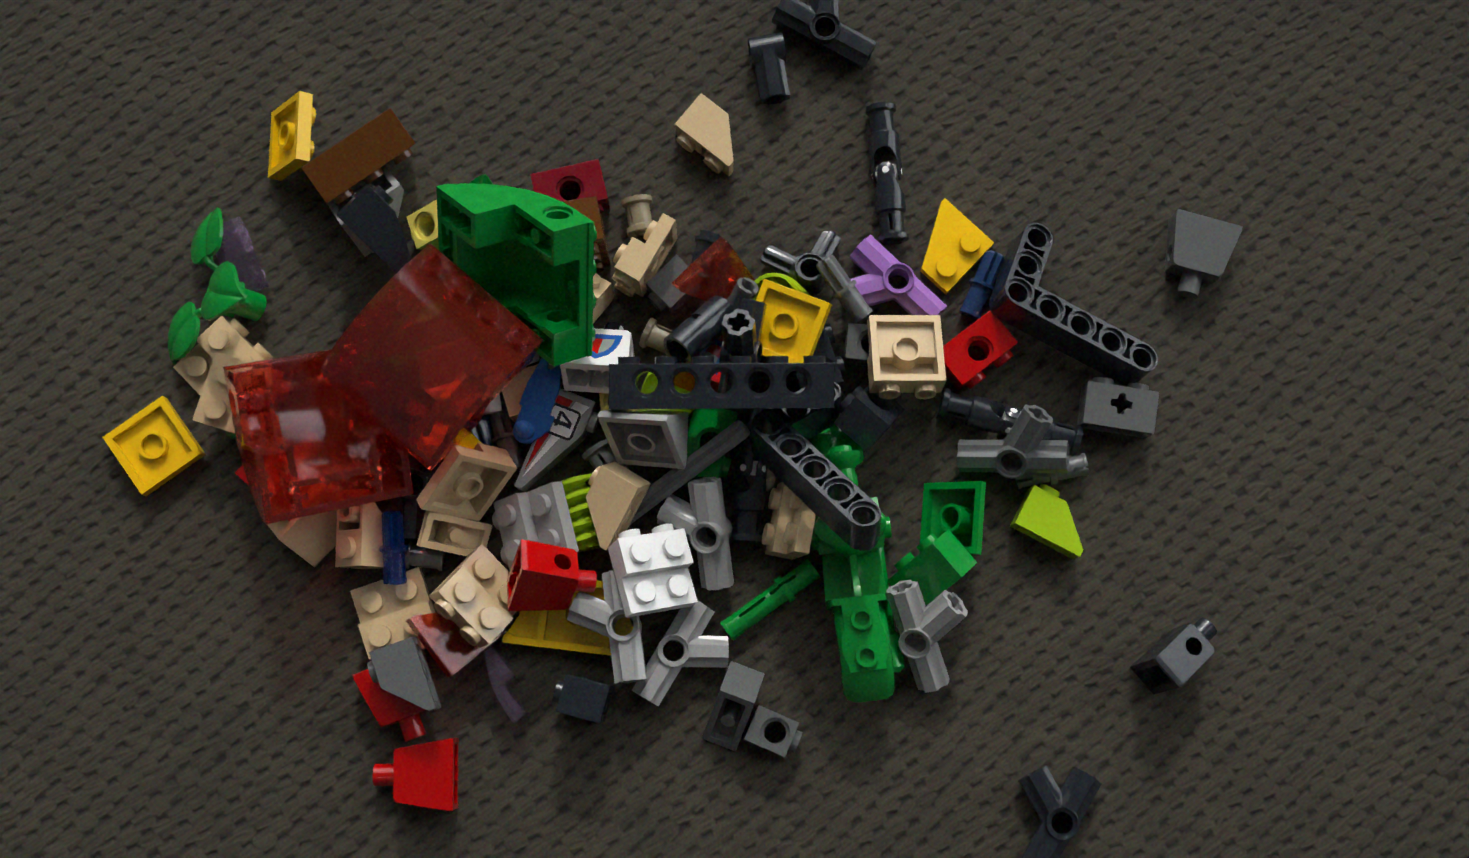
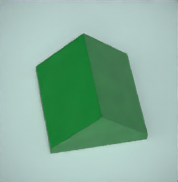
M986 482L924 483L920 543L932 533L938 538L949 529L973 558L980 556L982 552Z

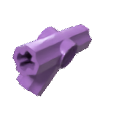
M872 235L865 238L850 255V259L866 273V275L850 280H856L855 287L869 307L894 300L909 315L941 316L947 309V305L914 276L910 266L899 262ZM899 275L904 277L908 284L902 289H895L889 284V279Z

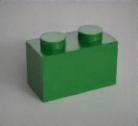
M948 529L938 538L932 533L916 546L920 553L915 557L909 552L893 565L898 571L887 581L891 586L900 581L910 579L911 581L918 582L925 605H928L944 590H947L977 564V561Z

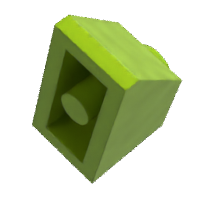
M1040 484L1039 487L1033 485L1027 490L1010 527L1071 559L1079 558L1083 548L1067 502L1059 498L1060 492L1045 484Z

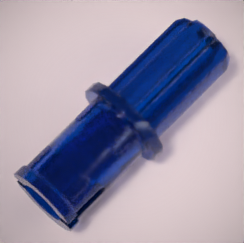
M396 510L386 511L381 515L383 545L379 547V552H382L383 584L387 585L389 582L390 585L404 584L407 582L405 551L408 550V545L404 544L403 515L400 511Z

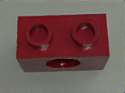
M599 159L530 174L534 192L565 202L568 200L562 198L564 192L568 189H577L580 191L577 199L596 196L601 214L604 213V209L610 208Z

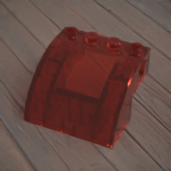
M430 243L394 275L363 308L336 342L318 370V375L428 470L432 471L447 456L452 447L458 445L479 424L488 404L533 360L543 339Z
M366 343L223 367L231 416L242 464L253 499L265 524L414 494L404 423L390 416L380 348Z

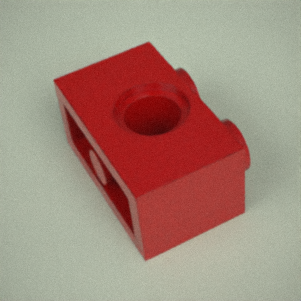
M991 310L943 346L946 377L957 391L965 385L969 390L986 378L983 371L994 364L998 369L1014 356L1011 350L1018 342L1000 319L994 316ZM968 347H980L985 353V359L982 361L973 360L968 354Z

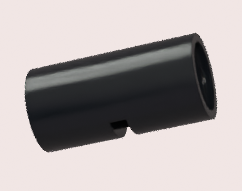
M715 295L711 297L690 318H687L664 338V348L668 355L677 357L678 364H691L692 357L700 356L723 336L722 321L725 314L732 313V304L721 296Z

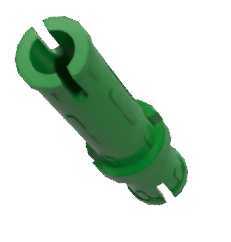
M806 559L784 577H776L773 585L725 620H722L720 624L734 641L785 602H793L796 599V594L821 577L811 562Z

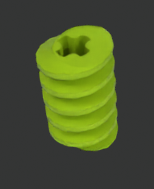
M584 474L562 480L579 552L601 548L586 500V495L591 486L586 485V482L589 481L592 474Z

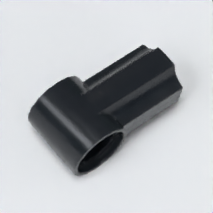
M782 32L748 37L749 55L752 57L750 62L752 69L755 68L761 104L770 105L789 100L790 92L785 69L786 50Z

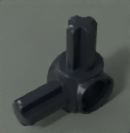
M832 230L823 231L812 251H807L804 254L800 253L797 257L769 245L763 251L760 262L793 278L810 296H815L823 290L825 283L816 265L825 257L834 254L841 239ZM811 272L817 276L809 278L804 276L803 273Z

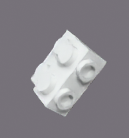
M663 524L654 527L651 530L652 533L641 535L640 529H630L618 534L619 538L608 547L626 618L690 607L698 602L688 569L694 562L684 528L674 530L672 524Z

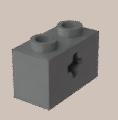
M1094 377L1092 381H1087L1081 386L1076 425H1082L1084 429L1144 439L1154 434L1159 392L1151 391L1148 385L1141 383H1128L1127 387L1113 385L1114 380L1103 377ZM1119 400V406L1125 407V410L1117 413V407L1111 406V403Z

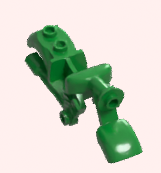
M836 425L811 438L810 443L858 486L855 468L864 460L863 448ZM871 497V499L879 506L878 498ZM882 512L879 541L870 550L859 551L853 549L817 515L815 516L810 547H813V550H818L819 555L823 557L826 609H832L843 694L847 700L854 703L877 701L892 696L895 689L894 673L901 672L905 667L903 653L898 643L900 634L895 631L893 613L886 593L889 582L887 581L888 574L884 541L885 538H892L890 518L889 516L885 517Z

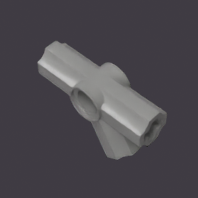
M703 477L688 482L690 503L673 494L669 495L659 510L657 524H672L674 530L685 529L687 540L691 542V545L697 551L701 588L720 590L731 587L734 584L729 546L732 525L725 514L721 479ZM706 527L714 531L716 539L711 538L707 534Z
M614 570L602 573L605 601L587 593L578 592L569 609L567 620L609 638L615 684L647 680L641 635L642 624L639 616L629 617L634 623L631 633L626 636L616 634V622L626 616Z
M911 579L900 581L888 587L886 590L888 601L900 634L899 648L908 658L918 690L925 691V693L937 691L941 687L948 685L950 680L937 641L967 616L968 610L965 608L963 601L954 592L951 593L947 590H944L926 606L918 582L911 581ZM911 633H918L925 639L915 638Z
M699 601L693 606L680 608L645 666L647 680L636 682L632 691L659 707L682 667L728 668V636L702 635L715 612ZM676 641L682 645L683 656L680 660L669 661L665 658L663 647L667 642Z

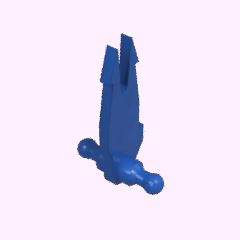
M541 358L527 382L519 403L522 407L515 422L513 434L516 440L522 444H531L548 433L555 420L551 413L559 395L562 374L560 365L555 366L554 369H549L550 363Z

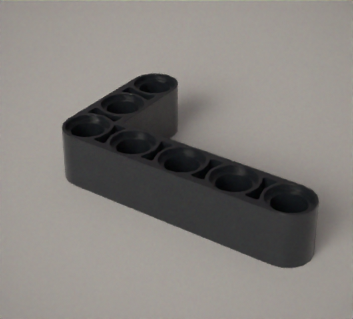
M1031 223L1027 225L1010 244L989 302L990 310L994 316L1121 384L1137 383L1154 370L1158 364V357L1150 345L1038 286L1053 244V236L1050 230L1043 224Z
M834 382V408H770L756 414L751 421V450L754 456L850 547L859 551H867L874 548L878 544L880 537L881 509L808 441L835 425L833 423L840 416V412L836 410L841 404L840 386ZM805 387L795 393L802 392L805 389Z

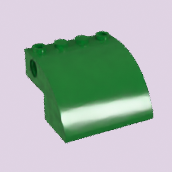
M469 183L436 186L442 319L477 348L517 337L553 367L586 356H592V341L595 340L596 336L593 326V309L596 306V298L593 293V276L597 270L594 260V242L597 239V231L594 222L562 201L527 189L503 185Z

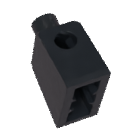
M1203 617L1194 625L1188 623L1174 628L1134 662L1130 668L1153 695L1180 688L1214 654L1215 649L1209 641L1217 634V630L1209 620Z

